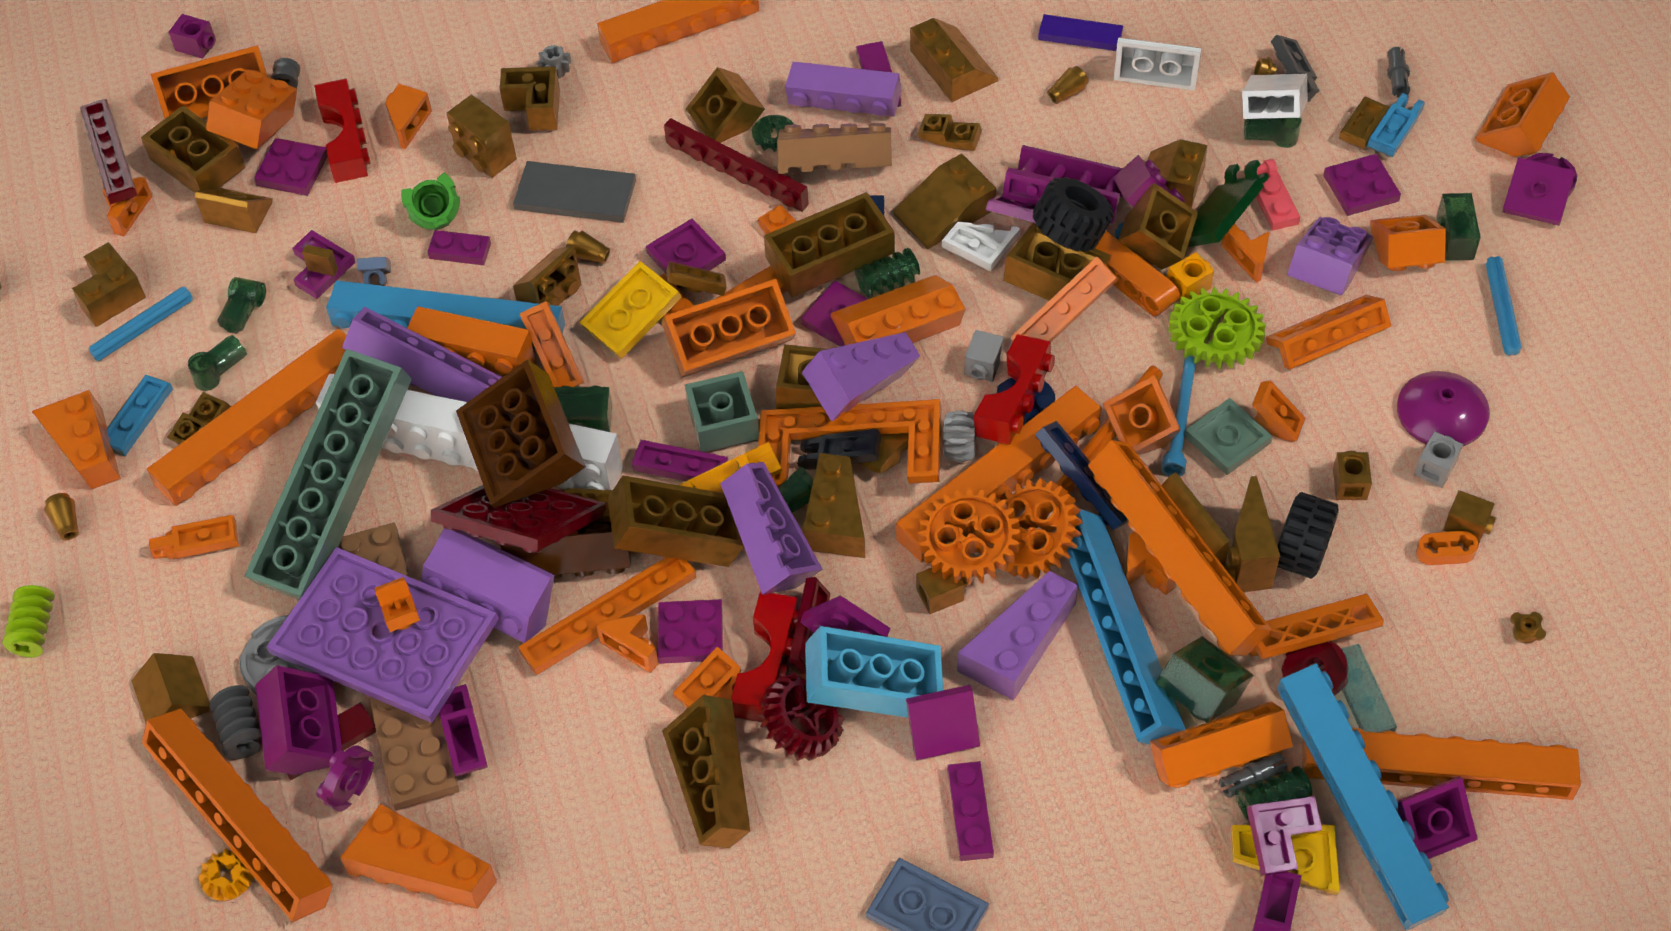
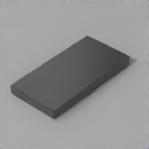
M527 161L513 202L514 210L624 223L635 186L636 176L634 173Z

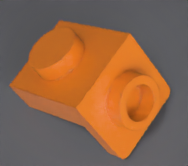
M404 577L375 587L374 591L389 632L397 629H407L413 623L420 621L415 602Z

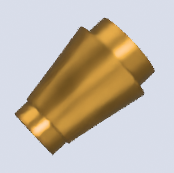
M1069 67L1047 91V94L1055 104H1058L1085 90V86L1089 83L1088 77L1080 67Z
M574 230L566 244V247L572 246L575 249L576 257L605 264L610 254V248L583 230L580 232Z
M57 493L48 497L45 500L46 506L44 511L60 535V538L62 540H71L77 537L79 531L74 499L70 498L67 493Z

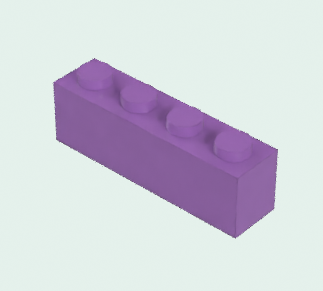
M794 61L792 62L785 85L788 104L893 117L895 116L902 92L899 73Z

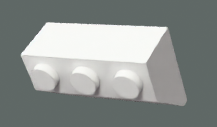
M1119 37L1117 41L1114 80L1195 91L1202 48Z

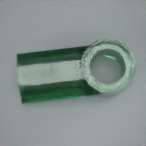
M1301 117L1245 119L1244 139L1274 141L1276 145L1283 148L1293 147L1298 141L1302 119Z
M240 277L232 278L228 287V300L217 320L219 326L234 334L243 331L254 307H260L265 300V283Z
M233 335L228 336L208 352H198L189 358L188 368L197 389L208 391L217 387L221 380L220 375L247 355L246 349Z

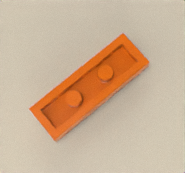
M545 301L519 313L526 329L530 331L532 343L545 371L550 376L556 394L559 395L585 383L549 303Z

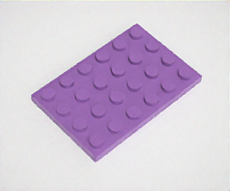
M336 547L274 635L267 649L270 654L433 723L499 618L494 611ZM404 577L415 602L420 621L413 623L407 629H397L389 632L374 589L377 586Z

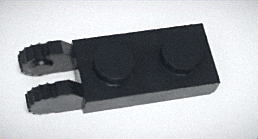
M870 429L826 434L816 438L803 439L800 443V450L805 454L807 453V455L799 456L797 464L802 469L814 470L817 468L820 453L850 457L851 464L878 461L882 435L879 430Z

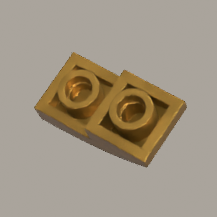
M925 114L918 136L928 142L944 147L975 151L982 129L980 123L953 122L951 114Z
M202 392L189 415L182 412L167 438L181 444L231 406L219 398Z
M909 433L882 435L878 461L859 464L879 474L899 464L901 452L908 449Z

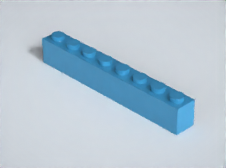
M336 280L326 309L332 325L340 328L350 327L353 318L364 306L407 328L417 306L526 329L519 313L539 304ZM550 305L563 334L565 320L562 306Z
M1080 509L1081 511L1075 516L1080 518L1083 523L1075 526V529L1082 534L1072 539L1077 548L1067 549L1071 557L1069 562L1137 741L1150 745L1151 740L1185 730V726L1103 518Z
M1317 663L1280 679L1277 691L1405 931L1410 930L1442 915L1449 908L1447 902H1449L1447 892L1441 883L1436 884L1430 873L1432 867L1428 857L1424 852H1419L1413 842L1415 835L1407 821L1402 822L1396 811L1398 809L1396 798L1390 790L1386 791L1380 781L1382 775L1378 765L1374 760L1369 761L1363 750L1365 743L1358 730L1353 731L1347 720L1349 719V713L1346 706L1341 700L1337 701L1331 691L1333 684L1326 671L1321 672Z

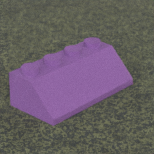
M444 528L423 565L421 582L496 612L499 620L494 628L523 643L530 640L546 626L554 581L553 574L479 538L472 537L462 530H448Z

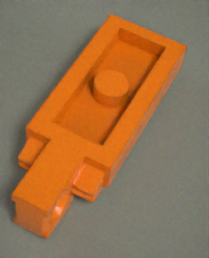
M234 515L172 526V530L165 533L166 536L149 539L150 551L154 559L166 557L178 559L239 546Z

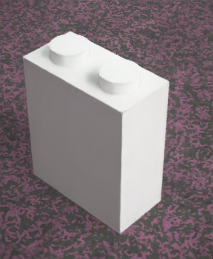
M1307 74L1251 75L1242 91L1243 119L1300 118L1308 101Z

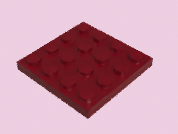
M481 485L431 509L430 522L441 524L443 528L448 530L469 532V535L472 537H486L496 540V543L500 545H515L522 547L525 552L537 553L542 551L543 548L559 542L560 539L567 535L573 534L580 528L592 524L593 521L603 517L607 503L549 488L494 508L490 505L484 486Z

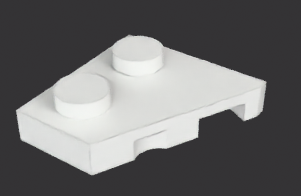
M957 222L943 238L942 248L991 272L1020 236V228L1011 226V231L995 230L994 225L991 224L974 225L968 222Z

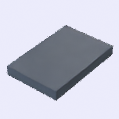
M898 858L868 908L866 918L891 931H976L989 909V903Z

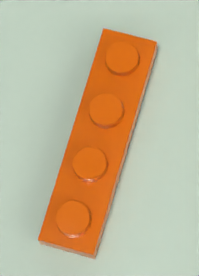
M1095 257L1010 337L1013 341L1016 335L1019 334L1052 342L1106 292L1118 278L1099 257Z

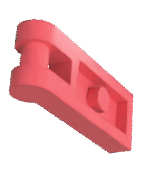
M1264 160L1263 164H1260L1257 168V175L1267 173L1269 179L1262 183L1264 187L1256 196V199L1272 231L1299 225L1300 215L1277 171L1275 160Z

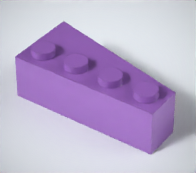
M1049 571L958 652L957 672L1014 701L1076 605L1078 585Z

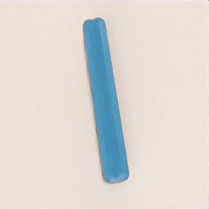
M1491 256L1487 259L1486 269L1503 349L1506 355H1517L1520 353L1522 346L1503 259L1500 256Z
M180 287L89 346L90 354L95 360H102L191 302L193 299L191 293L186 287Z

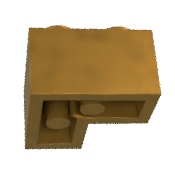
M556 66L501 68L499 89L504 111L526 110L530 131L557 130L560 87Z
M109 242L83 256L92 277L73 287L72 290L81 309L96 327L146 298L138 277Z

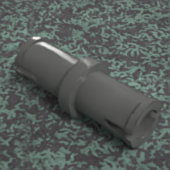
M1393 47L1387 52L1389 61L1387 75L1391 80L1392 94L1394 96L1397 94L1399 98L1402 93L1407 95L1410 93L1408 82L1410 69L1406 64L1404 49L1400 50V47Z
M1277 752L1256 763L1250 761L1244 764L1243 769L1220 778L1219 784L1221 788L1232 783L1234 784V786L1223 790L1224 795L1232 798L1234 795L1251 787L1257 789L1263 786L1264 781L1285 773L1288 769L1286 762L1273 767V764L1284 760V757Z

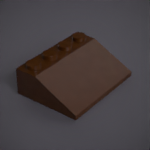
M529 360L524 361L456 410L490 505L494 508L561 485L586 467L549 374Z

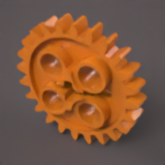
M1041 478L1038 479L1036 484L1028 479L1025 488L1016 483V492L1013 494L1008 490L1005 491L1007 509H1014L1015 518L1019 519L1020 528L1018 530H1021V540L1018 541L1020 550L1019 552H1013L1015 556L1014 562L1005 561L1007 572L1013 577L1019 575L1026 580L1029 574L1039 579L1040 570L1047 574L1051 571V565H1055L1060 569L1061 563L1059 559L1061 557L1071 558L1067 549L1077 548L1072 539L1082 534L1075 529V526L1083 523L1080 518L1075 516L1081 511L1074 504L1075 498L1068 494V491L1062 486H1058L1051 480L1046 483ZM991 528L992 531H990V532H988V533H993V532L997 531V529ZM1046 541L1044 547L1041 548V545Z
M968 487L966 495H961L960 491L955 489L954 498L951 499L947 494H943V504L934 500L932 502L934 511H924L926 520H920V530L922 531L918 532V540L921 542L919 543L920 553H925L924 562L926 564L932 563V572L935 573L942 569V579L945 580L952 574L954 575L955 584H958L961 577H966L967 584L971 585L973 577H977L982 584L984 583L985 574H989L995 579V569L998 568L1006 572L1007 566L1005 561H1015L1013 552H1019L1020 546L1018 541L1021 540V530H1018L1020 528L1019 519L1015 518L1013 508L1007 509L1005 499L996 503V493H992L986 498L982 488L977 495H973L971 487ZM961 515H969V516H970V517L967 518V519H959V518H958V517L961 516ZM989 528L997 529V531L993 533L985 532V530ZM945 539L954 540L952 543L949 544L942 543V541ZM971 553H981L979 557H969Z

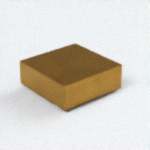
M305 245L302 254L307 269L335 276L338 266L333 250Z

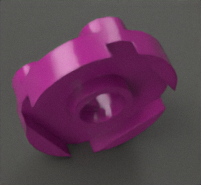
M358 745L348 748L345 752L341 749L337 750L330 759L329 766L331 769L325 780L319 785L316 796L323 800L325 805L336 811H343L350 807L352 803L348 802L353 794L360 796L371 778L374 762L370 761L369 757L373 756V754Z

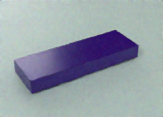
M1043 14L1038 40L1117 51V41L1119 37H1122L1123 25Z

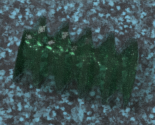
M908 247L902 251V254L894 252L892 258L884 256L881 262L874 260L871 266L863 264L860 270L855 268L858 285L868 299L873 298V291H876L878 295L884 294L883 287H887L889 291L895 290L894 283H897L899 287L905 286L904 279L907 278L911 284L915 282V275H920L917 258Z
M1295 766L1291 772L1285 770L1280 772L1279 776H1269L1267 781L1263 779L1258 780L1255 786L1252 784L1245 785L1243 791L1239 788L1235 789V795L1244 817L1249 820L1247 807L1256 804L1312 796V787L1304 770L1299 766Z

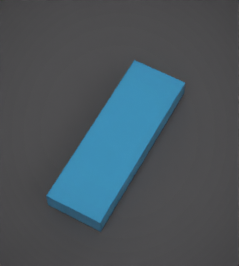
M148 375L144 376L107 428V434L111 440L110 445L114 453L122 456L127 455L173 390L171 383Z

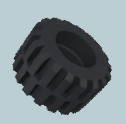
M1057 177L1048 183L1033 210V220L1036 222V226L1042 230V233L1055 243L1075 251H1089V249L1093 250L1098 245L1113 219L1114 212L1112 211V206L1107 202L1108 200L1088 184L1076 179Z
M1300 492L1295 497L1277 546L1280 553L1278 568L1311 579L1317 575L1339 513L1337 503L1304 492Z

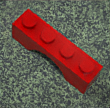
M347 78L314 85L323 123L334 124L343 128L337 138L326 144L329 165L335 183L368 176L366 165L371 164L368 149L362 148V145L367 144L363 127L358 128V125L363 124L359 108L354 109V105L359 104L355 88H349Z
M1016 335L1006 354L1008 376L1013 378L1016 383L1006 391L984 395L974 414L975 437L1010 445L1015 434L1021 432L1025 414L1031 412L1036 393H1040L1043 389L1046 373L1051 372L1054 367L1055 355L1051 354V341Z
M760 591L753 615L754 634L762 638L769 645L770 652L760 666L737 674L731 696L734 718L757 722L765 720L758 715L762 708L759 702L764 696V692L779 677L788 675L789 666L785 664L787 656H790L793 633L794 629H796L799 614L797 597L775 593L762 595Z

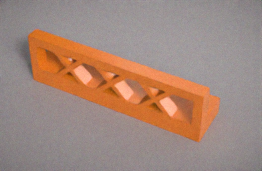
M1366 294L1266 336L1268 345L1279 348L1284 368L1292 369L1387 329L1392 325L1385 299Z
M1368 594L1359 595L1266 621L1272 631L1249 655L1250 657L1259 655L1261 660L1382 627L1384 619Z

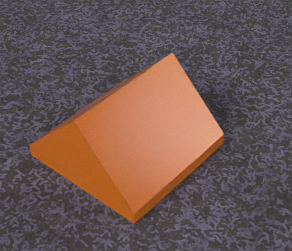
M1153 375L1103 402L1119 441L1129 443L1138 455L1166 447L1181 430L1157 375Z

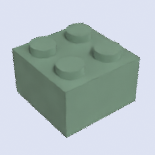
M743 371L685 384L687 406L701 452H708L759 439L758 418Z

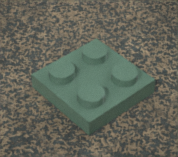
M1229 398L1187 428L1184 437L1221 471L1228 475L1268 446L1273 436Z

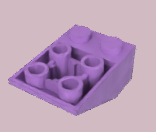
M1319 217L1298 242L1287 275L1342 296L1351 284L1373 240V236L1367 234L1362 228H1350L1342 225L1335 218Z

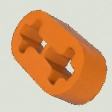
M1467 531L1428 533L1420 538L1416 555L1422 563L1427 565L1467 563L1474 559L1479 542L1472 533ZM1458 543H1463L1464 548H1468V551H1463V548L1458 546ZM1430 545L1432 546L1433 550H1437V552L1432 553L1431 550L1426 547Z

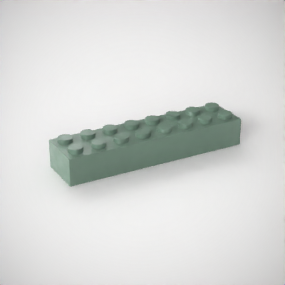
M349 349L345 350L245 573V577L257 585L300 600L334 549L339 546L412 379L401 367Z

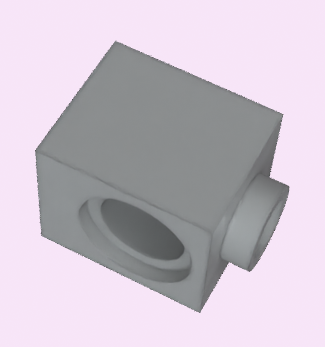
M975 330L965 355L964 375L978 380L984 379L993 382L1003 356L1004 337Z
M1434 431L1419 457L1414 475L1443 488L1458 461L1463 444L1455 441L1452 437L1444 436Z

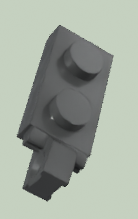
M1276 35L1270 42L1276 51V57L1286 69V74H1307V102H1310L1313 96L1320 91L1315 83L1317 79L1315 72L1297 40Z

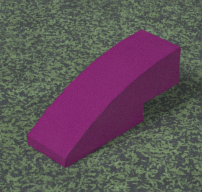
M467 685L457 686L439 712L455 777L488 768Z
M1291 872L1265 875L1252 931H1290L1302 875Z

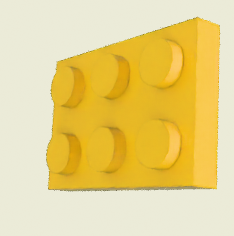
M639 261L579 323L586 331L622 359L682 296L678 290Z

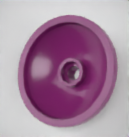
M1431 371L1413 377L1403 386L1397 400V414L1402 426L1411 436L1424 444L1429 442L1435 431L1444 436L1452 437L1455 441L1466 446L1483 434L1489 421V404L1481 389L1469 379L1451 372Z

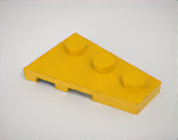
M1232 825V862L1260 870L1251 826ZM1321 825L1322 830L1317 833L1291 836L1298 869L1289 872L1302 875L1300 884L1338 895L1340 887L1335 825Z

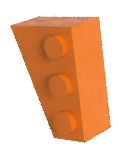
M90 390L32 411L91 489L121 479L114 451L110 445V437L107 434L103 409Z

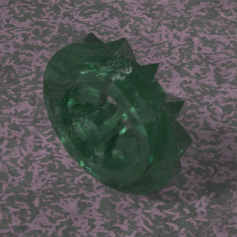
M768 115L759 119L752 128V137L755 145H761L763 151L772 148L775 152L777 150L779 130L785 129L784 126L794 123L789 118L781 115ZM774 128L777 132V137L775 138L771 137Z

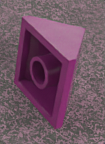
M1460 776L1398 801V809L1396 811L1402 822L1407 821L1415 835L1413 840L1419 852H1424L1428 859L1478 840L1463 778Z

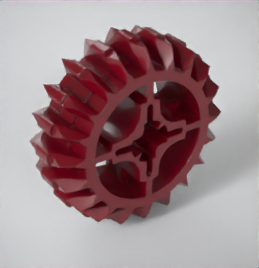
M794 672L787 676L779 677L766 689L764 696L759 702L762 708L758 715L765 719L760 727L768 729L769 733L766 739H774L776 742L775 749L784 748L785 757L794 754L797 761L804 758L810 761L824 756L837 745L838 737L844 731L840 725L843 724L845 718L838 714L841 707L807 702L806 673L798 676Z

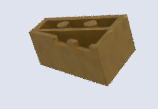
M820 453L803 534L812 551L865 558V537L851 459L847 456Z

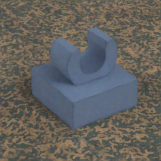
M387 257L358 258L357 270L364 274V284H371L370 278L373 275H379L380 284L386 285L387 277L383 272H391V261Z

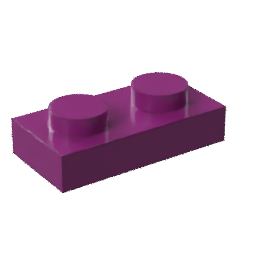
M434 230L427 253L429 259L485 265L491 240L490 236Z

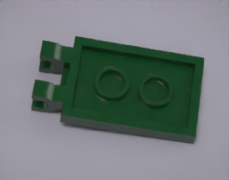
M1258 160L1249 161L1245 167V177L1238 179L1236 175L1240 170L1239 165H1229L1224 175L1225 183L1218 185L1198 209L1188 247L1217 243L1223 239L1263 189L1262 183L1269 179L1267 173L1257 175V168L1260 166Z

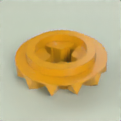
M227 848L221 853H212L211 858L206 863H202V871L198 876L205 894L219 901L232 900L242 895L249 888L254 877L233 851ZM221 866L231 870L230 873L233 880L231 883L223 876L220 877Z

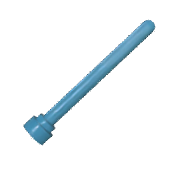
M1193 356L1185 358L1175 415L1181 430L1171 440L1170 451L1162 458L1161 472L1168 477L1175 472L1181 477L1185 474L1187 460L1182 453L1196 366Z

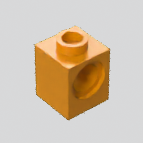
M1197 252L1170 266L1167 273V278L1179 290V300L1182 296L1189 299L1191 291L1200 295L1201 288H1204L1206 291L1211 289L1214 276L1212 265L1207 260H1203Z

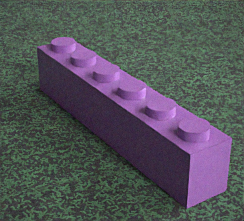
M365 306L353 318L342 346L344 349H349L401 367L411 377V385L418 386L435 396L458 401H470L502 378Z

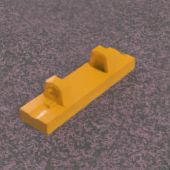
M767 442L679 485L724 493L720 483L748 463L764 462L771 476L783 471L770 443Z

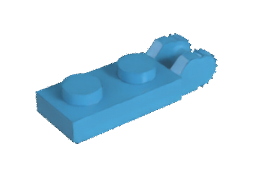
M1402 93L1396 103L1391 105L1369 138L1367 147L1393 157L1417 122L1425 102L1418 100L1412 110L1406 109L1404 107L1408 103L1409 95Z

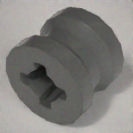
M290 58L277 59L273 65L274 73H272L271 79L285 81L288 85L297 88L298 76L301 70L300 65Z

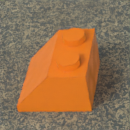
M1428 215L1370 220L1378 259L1389 270L1403 271L1407 269V266L1416 265L1419 268L1435 267L1436 263H1445L1446 228Z

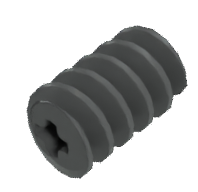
M243 685L230 686L219 691L210 700L209 705L216 723L219 740L223 745V753L230 759L247 758L256 754L261 749L259 741L262 739L261 730L258 729L259 722L255 718L256 712L252 708L253 702L249 697V689Z

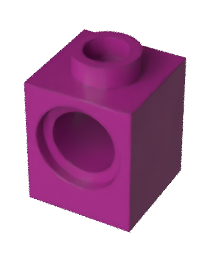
M181 14L169 30L175 51L202 59L213 48L216 41L209 21Z

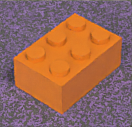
M247 69L210 100L206 130L258 149L293 117L298 88L288 85L285 81L274 80L263 76L258 71Z

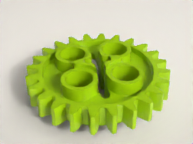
M1213 287L1211 293H1207L1204 288H1201L1200 295L1191 291L1189 299L1182 296L1180 304L1175 303L1173 312L1170 313L1168 332L1171 333L1170 341L1176 342V350L1185 349L1184 358L1193 355L1195 356L1194 363L1197 364L1200 360H1204L1206 368L1210 366L1211 362L1216 363L1218 369H1221L1222 363H1226L1230 368H1233L1235 360L1239 364L1244 365L1245 358L1252 360L1254 353L1260 351L1265 337L1266 323L1262 322L1263 314H1257L1258 306L1249 307V298L1241 301L1239 300V292L1230 296L1226 288L1222 294L1218 293L1216 287ZM1225 312H1227V313L1224 315L1223 323L1220 322L1222 315H1223ZM1211 333H1214L1212 340L1208 343Z

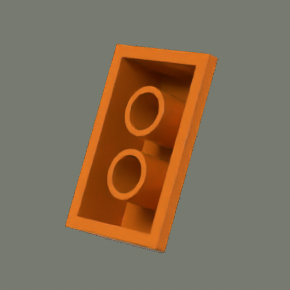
M1554 72L1508 84L1475 139L1478 143L1513 157L1526 154L1533 155L1542 148L1545 138L1552 131L1559 115L1564 111L1570 96Z

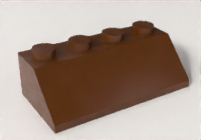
M593 521L592 524L580 528L575 533L567 535L560 539L559 542L553 543L537 553L525 552L522 547L515 545H500L501 550L553 574L554 579H559L563 577L562 574L575 573L577 577L593 575L594 571L606 570L608 574H617L624 572L625 568H630L631 551L614 548L611 522Z

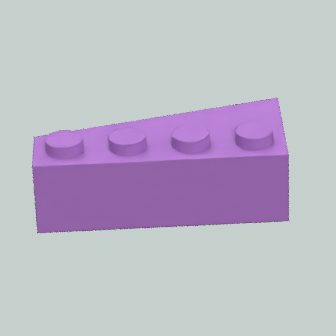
M904 332L819 351L802 373L830 420L834 421L842 413L848 412L862 400L865 401L878 390H882L901 378L918 360L920 354L907 333Z
M764 462L748 463L720 483L762 595L795 589L803 584L806 578L813 577L823 570Z

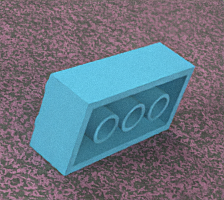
M820 626L805 643L808 703L908 718L906 698L943 691L941 646L824 626Z

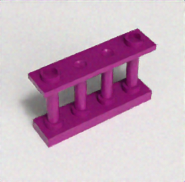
M1022 145L1018 169L1009 167L1006 171L1002 198L1036 205L1048 183L1054 178L1067 177L1076 179L1096 189L1108 200L1107 202L1112 206V211L1114 212L1111 224H1113L1116 218L1119 197H1123L1113 177L1123 168Z

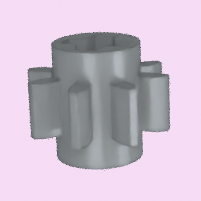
M551 45L546 47L543 52L538 53L540 59L537 61L538 67L556 66L558 79L563 77L566 72H570V53H563L562 46Z

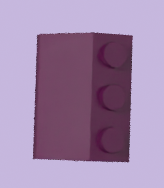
M276 665L255 684L265 769L297 775L329 768L332 755L337 750H342L333 680L320 674Z

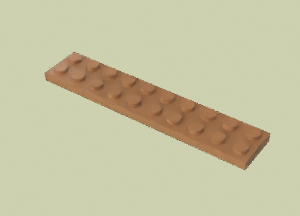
M395 522L342 537L338 548L409 577ZM369 696L391 801L395 811L460 792L443 731L440 713L431 723Z

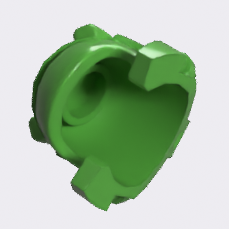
M445 172L437 177V180H425L416 185L413 190L408 188L401 191L402 203L408 211L409 219L422 228L436 229L437 231L449 226L458 213L460 197L456 193V186L453 180Z

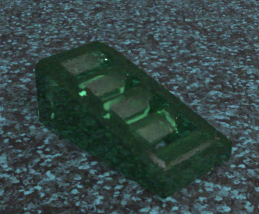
M803 467L798 468L778 488L791 513L809 503L814 479Z

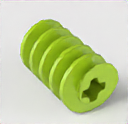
M28 585L19 587L14 591L13 601L10 606L11 612L8 615V623L5 627L6 634L2 640L3 646L8 651L30 658L42 655L43 648L41 645L45 643L46 638L44 634L48 630L46 623L50 620L49 612L52 611L53 607L51 601L55 598L54 593L50 589L42 586Z

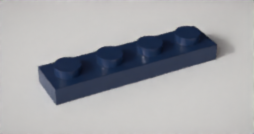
M1057 421L1044 426L1035 434L1040 440L1042 448L1059 463L1061 471L1072 479L1080 489L1082 497L1091 502L1099 512V516H1102L1106 525L1116 530L1129 521L1123 512L1113 506L1110 501L1112 497L1106 489L1100 487L1093 478L1094 473L1088 467L1089 459Z

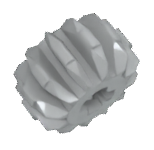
M959 410L947 412L943 429L945 458L955 462L972 461L975 457L976 445L974 414Z

